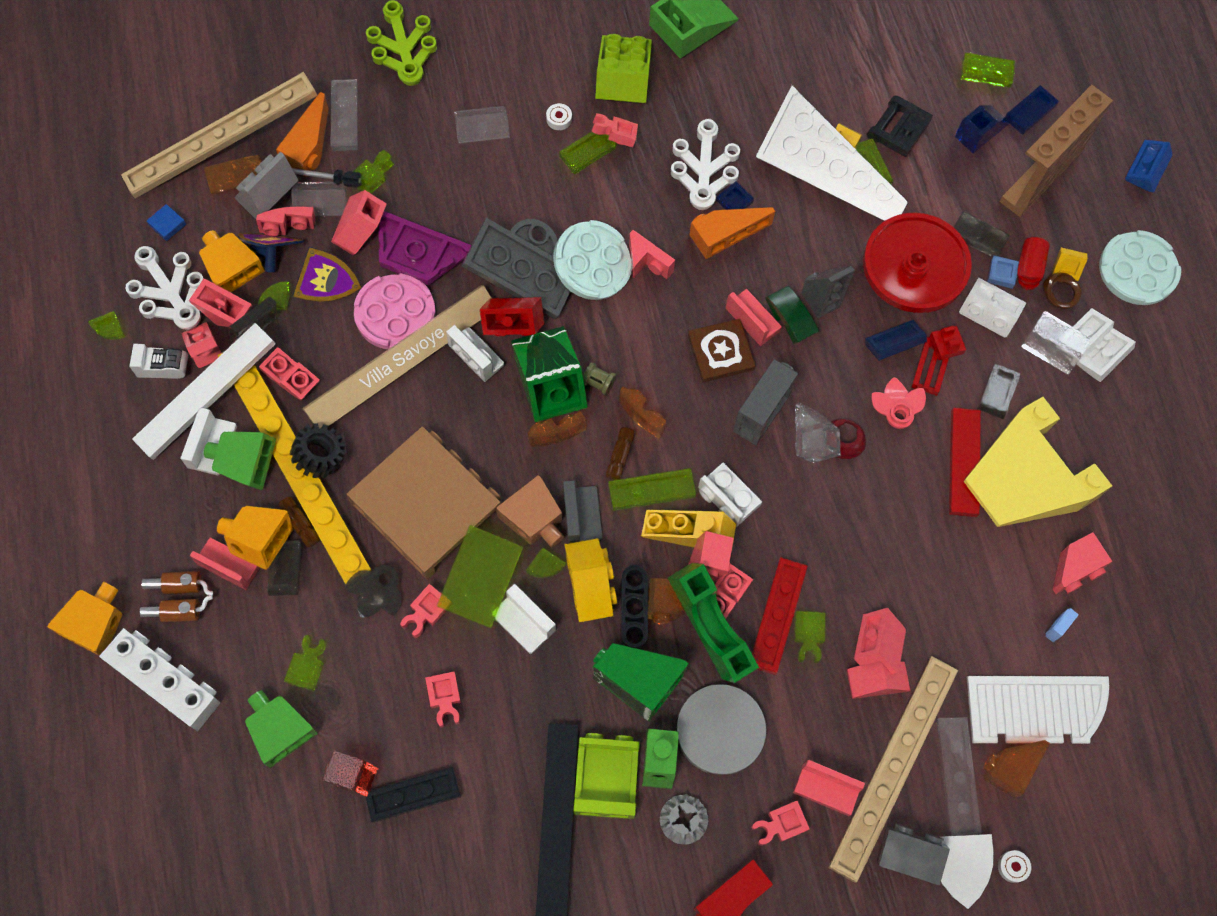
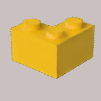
M598 538L564 544L579 622L612 617V605L617 604L615 588L609 586V580L614 579L607 549H601Z

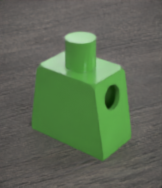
M223 432L220 435L219 443L208 442L205 445L204 457L214 460L212 464L213 471L247 486L263 490L276 438L261 432Z
M261 690L248 699L255 713L249 716L245 723L261 760L269 768L318 734L281 695L270 702L264 691Z
M647 729L642 786L672 789L676 775L678 731ZM654 775H662L665 777H656Z

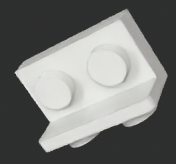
M978 278L959 313L991 331L1007 337L1018 320L1026 302Z
M454 325L446 331L448 345L484 382L504 367V362L471 328L468 327L461 332Z
M724 463L708 476L704 475L700 479L698 488L700 489L701 496L707 502H713L719 508V512H725L736 523V526L741 524L762 504V501Z

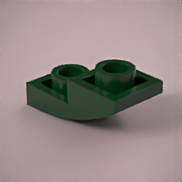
M789 286L765 297L776 321L782 320L793 344L819 332L807 308Z

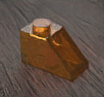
M650 578L648 588V619H653V622L657 624H669L670 621H676L685 613V610L669 580Z
M1042 740L1007 748L996 755L992 753L983 769L987 770L983 780L1014 799L1023 795L1050 743Z

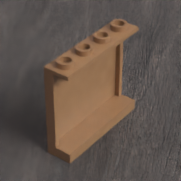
M1091 85L1026 151L1025 154L1033 159L1035 163L1002 196L999 202L1021 217L1082 153L1113 100Z
M422 426L346 495L350 503L428 580L436 573L434 567L493 512H497L496 507L501 504V497L493 488L489 487L486 489L480 483L482 481L480 476L472 468L467 470L461 464L462 460L452 449L447 451L441 445L443 441L434 431L429 433Z

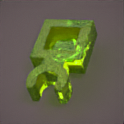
M796 611L794 642H803V646L798 652L799 662L805 660V652L807 651L814 654V663L820 661L822 654L817 643L823 644L825 642V613Z
M305 635L302 640L303 654H293L284 681L287 684L314 691L324 664L323 661L317 659V656L324 652L326 642L320 639L319 645L312 649L309 648L311 637Z

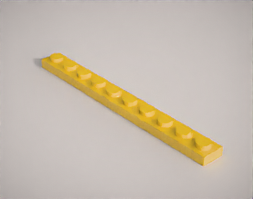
M253 365L233 385L259 431L276 438L272 454L348 587L371 574L372 570L319 477L312 478L313 473L309 472L308 476L304 475L305 469L302 468L298 471L296 469L297 463H292L290 450L295 440V435L256 366Z

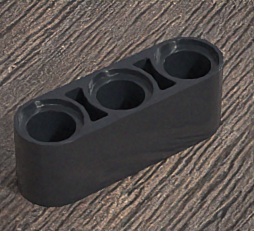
M630 565L625 568L621 578V645L643 650L648 637V576L645 569L641 566ZM631 576H636L640 578L642 583L634 587L629 585L626 580ZM630 604H637L641 607L642 612L632 615L628 613L626 608ZM631 632H636L641 635L642 641L633 644L627 640L626 636Z

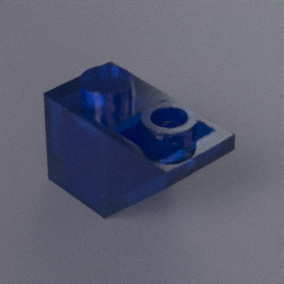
M980 105L962 119L955 137L974 153L1009 124V121L991 105Z

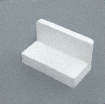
M199 407L180 459L189 469L220 475L212 470L214 460L204 457V448L208 442L219 443L220 435L223 432H235L236 424L217 419L209 409Z
M514 584L506 591L507 598L492 611V617L529 654H532L556 631V624Z

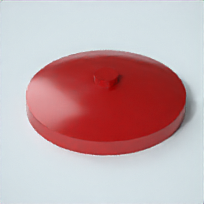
M904 213L885 220L873 231L864 250L863 268L869 285L886 303L907 312L928 313L950 305L960 296L970 278L972 261L965 240L949 223L929 214Z

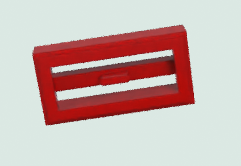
M928 337L927 342L923 344L911 388H923L926 393L937 396L949 358L941 360L934 387H929L937 356ZM930 348L933 349V354L923 385L919 381Z

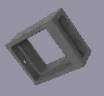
M774 359L738 412L733 432L756 446L791 395L798 373L789 364L780 363Z

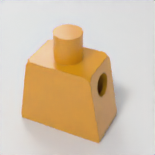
M212 230L202 237L206 247L201 249L199 254L215 285L231 293L265 272L258 256L233 233H227L220 238L217 232Z
M253 506L242 507L234 520L222 517L217 525V532L224 535L227 547L232 555L265 570L269 568L293 531L288 511Z
M103 582L94 596L83 590L77 591L47 627L56 634L100 656L112 642L122 618V613L116 607L110 605L119 590Z

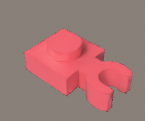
M596 113L593 120V133L598 135L607 134L609 135L608 140L633 148L636 141L638 124L615 116L612 120H609L605 115Z
M429 584L410 605L415 613L405 616L400 625L405 629L408 624L416 623L417 628L412 633V636L416 639L423 633L425 622L427 621L434 626L449 609L452 602Z
M455 671L426 677L431 709L440 707L436 717L439 727H444L443 718L447 714L453 715L455 724H459V713L452 705L461 703Z
M798 801L769 812L771 822L768 823L761 820L751 826L752 830L757 828H764L767 835L764 839L758 841L759 845L768 844L776 834L780 842H783L810 830Z

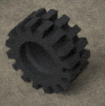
M313 423L312 428L310 425H306L303 430H299L291 446V461L293 464L297 463L296 469L298 471L302 468L305 469L303 474L308 476L309 472L313 473L312 478H318L320 473L322 478L327 477L328 474L332 475L338 469L346 450L344 449L346 446L345 442H341L342 436L340 434L335 436L336 430L333 428L331 431H328V425L323 424L322 428H319L318 423ZM318 445L326 450L328 456H316L309 451L308 446Z

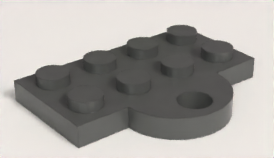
M488 218L483 221L461 265L462 267L516 298L541 297L543 313L553 319L559 316L570 293V290L564 286L556 273L553 255L558 239L554 231L546 223L536 219H525L515 224L510 230H507ZM532 229H537L542 233L543 241L539 242L533 239L531 235Z

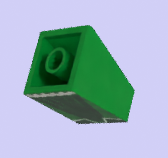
M564 326L511 340L515 362L535 422L588 408L582 368Z
M612 643L608 650L603 647L594 658L593 679L650 722L685 676L689 663L682 659Z

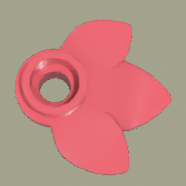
M894 377L886 385L884 393L873 392L871 400L874 409L886 416L891 426L897 429H904L911 425L914 415L923 410L926 394L923 388L914 389L908 393L903 384ZM895 414H902L904 419H898Z

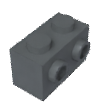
M897 823L895 828L887 826L877 859L878 865L940 886L950 851L949 847L943 844L944 839L929 833L925 834V838L914 835V829Z

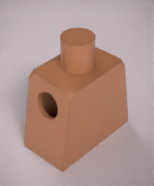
M539 475L496 507L498 518L531 545L540 538H543L552 548L564 538L562 533L556 528L562 521V512Z

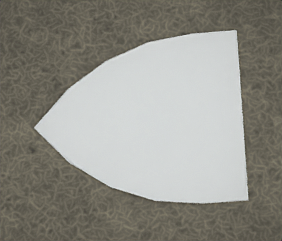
M992 834L941 837L944 839L943 844L947 845L950 849L941 882L953 898L967 909L982 895L989 882L993 868Z

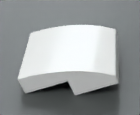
M1091 308L1057 342V345L1080 368L1101 382L1135 348L1136 342L1113 328L1114 321Z

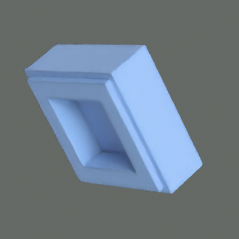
M1071 608L1067 609L1059 615L1045 633V636L1052 642H1055L1063 636L1079 614Z

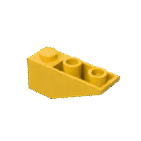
M646 510L641 536L643 538L695 547L697 539L705 531L734 538L736 523L725 512Z

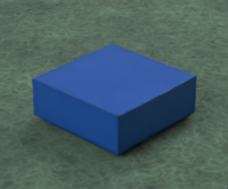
M167 204L147 220L148 225L165 241H168L186 225L184 219Z

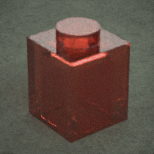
M334 751L331 760L326 765L323 781L337 788L367 797L378 768L362 759Z

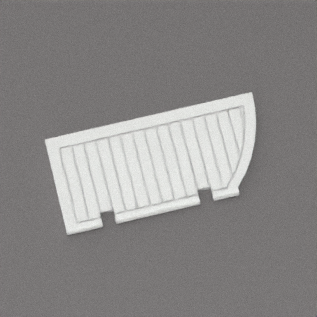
M967 676L972 743H998L997 734H1005L1006 743L1063 744V734H1070L1072 744H1090V738L1099 727L1106 711L1109 696V677Z

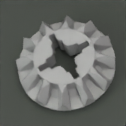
M687 794L672 797L664 804L660 813V826L665 836L671 841L682 845L698 841L704 835L709 822L707 810L699 799ZM678 807L685 814H696L689 821L690 832L685 828L684 824L672 825L680 817Z

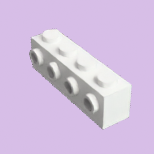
M123 628L99 657L198 732L221 704L214 697L217 691L204 681L200 686L191 679L194 674L181 664L177 668L171 665L169 661L172 657L159 647L153 651L146 646L150 640L137 630L131 634Z

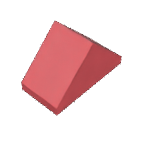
M206 279L202 280L189 299V302L217 326L238 328L252 307L251 303Z
M881 661L847 669L852 699L910 691L905 662L900 661L899 672L896 674H891Z

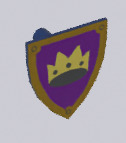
M255 233L238 234V239L251 244L249 249L257 256L265 257V272H276V246L303 243V240L284 236H268Z
M309 247L293 297L319 302L332 301L361 289V286L354 272L345 262L331 253Z

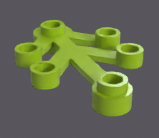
M391 0L383 7L385 20L392 24L396 41L382 35L380 28L377 26H371L366 30L367 40L371 44L382 46L375 47L372 50L373 62L378 65L383 64L397 71L399 79L404 84L413 86L418 84L423 77L422 65L429 55L437 49L436 39L433 36L422 38L431 29L430 19L425 15L416 18V27L406 39L402 20L404 19L403 7L397 1ZM422 38V49L412 60L411 52ZM386 49L400 55L402 62L387 56ZM378 54H383L382 57H376Z

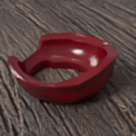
M839 418L829 422L823 428V445L833 457L853 459L865 450V434L861 426L856 422ZM845 423L850 424L857 429V438L852 443L841 442L836 436V429Z

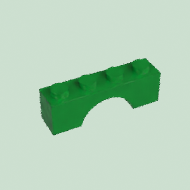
M691 563L669 576L668 580L722 680L736 683L758 669L759 666L746 642L733 631L723 616L716 598L717 588L704 564Z

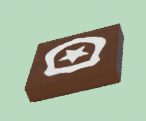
M740 319L688 331V338L702 383L755 370L756 366Z

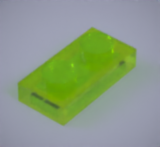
M965 52L962 62L961 79L1011 87L1015 61Z

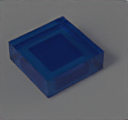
M735 181L717 196L716 201L726 210L746 209L753 203L754 198Z

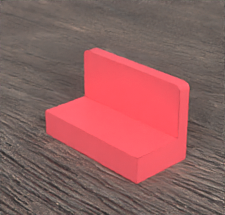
M748 289L739 295H736L734 292L728 295L727 311L735 319L741 320L742 327L760 346L781 331L782 326Z
M211 537L200 554L194 551L190 554V557L198 566L244 590L248 589L260 567L232 555L226 545Z
M889 608L863 614L854 660L860 666L881 661L891 674H896L899 672L906 629Z
M807 760L802 766L793 793L844 815L851 816L858 794L863 790L865 783Z

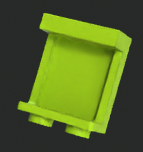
M587 733L585 738L580 737L574 815L634 819L640 742L633 741V737L624 735L616 736L615 740L603 739L604 735L597 733Z

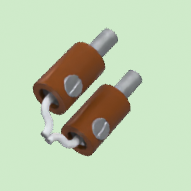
M199 571L163 572L161 578L143 579V589L161 588L163 594L199 593L202 585L204 592L209 596L204 598L201 607L198 599L161 600L159 606L141 607L140 617H159L161 622L198 621L200 611L204 610L207 602L213 599V591L208 590L206 582L201 580Z

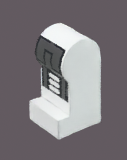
M133 344L129 367L136 377L183 378L186 373L188 353L174 348H148L145 344Z

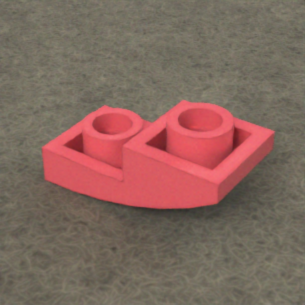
M313 207L278 208L258 214L256 218L259 233H264L268 236H286L288 226L297 230L314 229L316 221Z
M278 347L259 366V370L300 401L320 381L300 362L296 363Z
M730 563L728 572L715 583L717 602L725 619H727L753 581L751 577Z

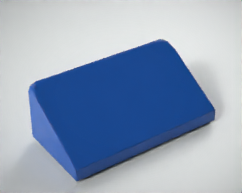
M1144 140L1125 178L1126 181L1146 191L1154 192L1172 157L1170 142Z

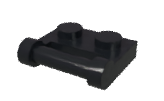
M895 95L888 102L889 107L877 124L872 126L867 132V138L874 143L880 142L907 157L931 122L933 115ZM901 111L904 113L890 134L884 131L897 112Z

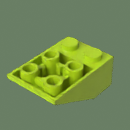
M618 34L602 35L595 99L646 103L652 39H646L642 36H635L633 38L621 37Z

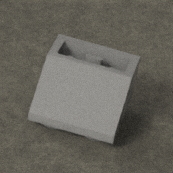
M282 152L275 157L271 154L267 156L254 169L257 175L251 172L236 187L239 193L234 198L255 219L258 214L268 211L298 181Z

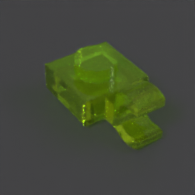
M381 151L376 156L373 164L366 159L353 171L359 172L362 175V185L358 186V190H366L372 193L386 181L383 173L394 165L390 160L392 156L387 151Z

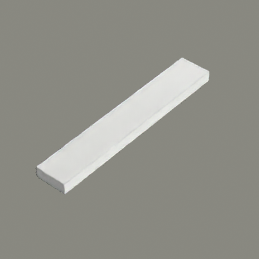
M254 323L132 438L134 442L154 460L194 422L199 407L208 409L276 343Z

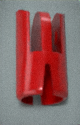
M1029 237L1024 240L1017 269L1018 283L1023 289H1035L1044 277L1050 244L1043 238Z

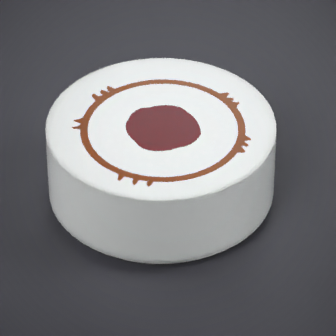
M560 103L550 106L546 112V120L549 127L554 130L568 128L572 122L571 109L567 105Z
M1015 850L1009 851L1000 857L998 871L1006 881L1018 883L1024 881L1030 875L1031 863L1024 853Z

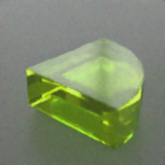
M279 282L267 288L259 299V307L287 310L291 289L290 282Z
M114 311L88 321L92 329L103 338L111 340L125 338L119 319Z
M542 548L526 569V573L539 578L551 577L562 571L566 563Z

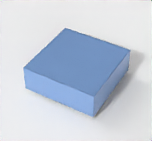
M993 255L987 282L1013 289L1016 283L1019 261Z

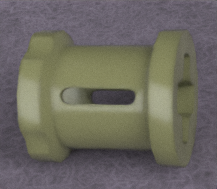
M591 362L583 375L584 385L589 384L601 390L602 394L607 396L616 380L617 374L613 372L609 374L597 368L596 364Z

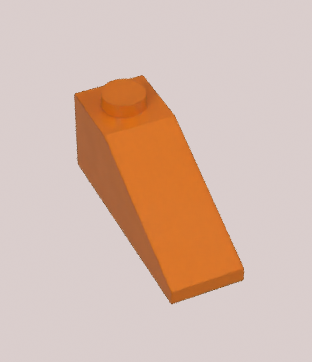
M322 92L318 94L276 149L277 154L282 152L285 155L291 168L312 171L320 164L329 110L325 94Z
M773 207L714 210L706 215L700 214L691 222L689 235L705 259H708L772 225L775 210Z

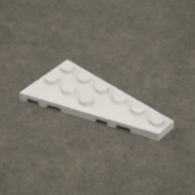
M791 86L756 157L883 221L902 214L908 202Z

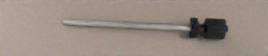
M244 162V167L256 168L259 163ZM292 168L295 174L333 179L335 185L343 183L344 186L358 188V186L362 185V175L359 172L347 171L343 175V171L338 169L334 174Z

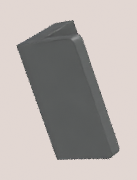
M564 481L563 493L568 544L597 538L601 541L602 530L597 487L575 488V481Z

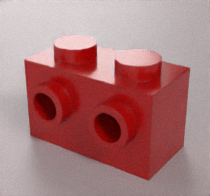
M541 297L489 298L480 308L483 335L529 336L536 334L544 324Z

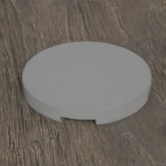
M730 685L707 686L692 694L681 708L677 720L678 743L687 760L701 771L717 775L735 774L751 765L764 746L766 738L764 715L756 701L743 690Z

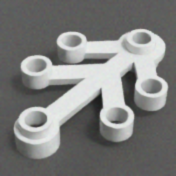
M705 119L698 125L697 137L702 141L700 161L688 150L689 144L686 140L677 139L673 143L674 155L681 157L685 163L681 161L674 162L671 166V176L678 179L690 191V202L699 210L710 208L715 202V194L728 184H734L739 175L736 167L727 166L723 170L722 177L709 185L710 176L729 162L736 161L740 155L739 146L731 143L725 147L722 155L711 162L712 142L717 138L718 126L711 119ZM683 146L685 149L679 150L676 147ZM728 151H734L736 154L731 155ZM686 164L699 176L698 183L686 173ZM680 168V169H682L683 171H682V172H676L675 169ZM727 173H732V174H734L735 176H734V177H728L726 174H727ZM699 194H704L707 197L702 198L699 196Z
M148 246L140 247L135 253V261L141 269L149 270L160 288L142 286L140 281L131 280L125 287L127 293L134 299L144 297L169 301L174 307H157L152 300H144L139 305L141 314L147 319L157 317L174 320L177 327L185 330L198 326L201 313L189 302V299L204 279L201 273L192 272L187 276V283L190 288L185 303L180 297L187 269L191 267V260L188 254L179 252L174 255L173 262L176 267L170 283L158 265L159 257L155 250ZM149 254L148 257L142 258V256ZM181 259H186L185 263L178 264ZM194 279H200L198 283L192 284ZM139 287L136 292H131L132 288ZM147 307H153L151 311L145 312ZM190 313L189 317L182 318L184 314Z

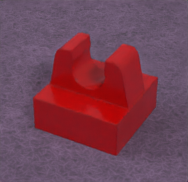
M953 325L942 328L941 330L931 332L929 336L938 361L962 355L966 351L957 326Z

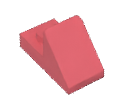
M632 230L630 232L629 252L632 259V277L635 278L644 266L648 265V268L654 274L668 279L674 272L675 259L636 231Z
M207 322L181 333L186 348L198 368L213 363L218 358L217 355L221 354V350Z

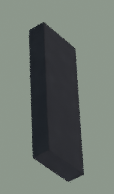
M453 767L364 792L372 823L461 798Z

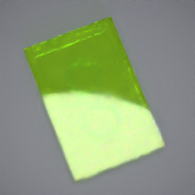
M469 525L436 607L491 628L523 547Z

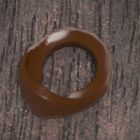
M1057 272L1048 276L1043 282L1044 294L1048 302L1054 307L1068 309L1080 301L1081 287L1071 275ZM1058 282L1069 285L1074 292L1073 299L1068 303L1058 301L1051 291L1053 284Z

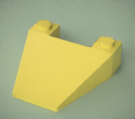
M1044 397L1021 409L964 480V483L997 527L1077 512L1097 500L1112 487L1096 464L1091 465L1074 476L1045 439L1043 434L1047 433L1060 418Z

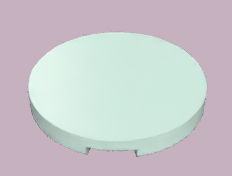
M594 220L577 223L566 229L558 239L553 255L556 273L564 286L577 296L590 300L606 299L621 290L630 278L632 271V259L624 242V237L610 225Z
M1140 230L1121 235L1118 234L1111 239L1102 251L1099 261L1100 274L1107 288L1118 298L1137 305L1155 304L1167 298L1179 283L1181 267L1172 251L1173 247L1158 235Z

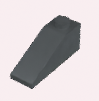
M852 266L829 269L820 274L816 272L805 279L801 294L817 318L841 307L855 271Z

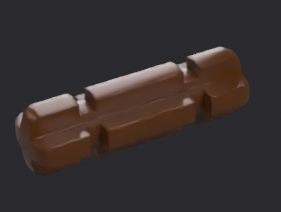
M626 427L620 429L618 440L616 441L610 464L606 471L607 478L615 481L621 479L623 467L625 466L634 438V430Z
M286 497L281 500L278 506L281 510L288 511L292 527L301 536L300 538L305 546L310 548L319 542L317 533L312 529L301 510L297 508V504L292 497Z

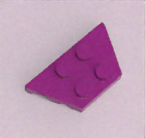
M385 211L379 222L380 267L398 274L409 275L428 286L462 262L471 247L470 244Z

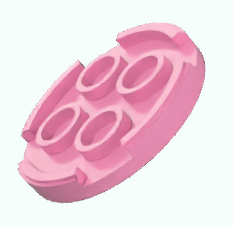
M402 273L373 278L362 287L354 302V318L359 332L369 343L383 349L391 348L435 317V304L430 290L420 280Z

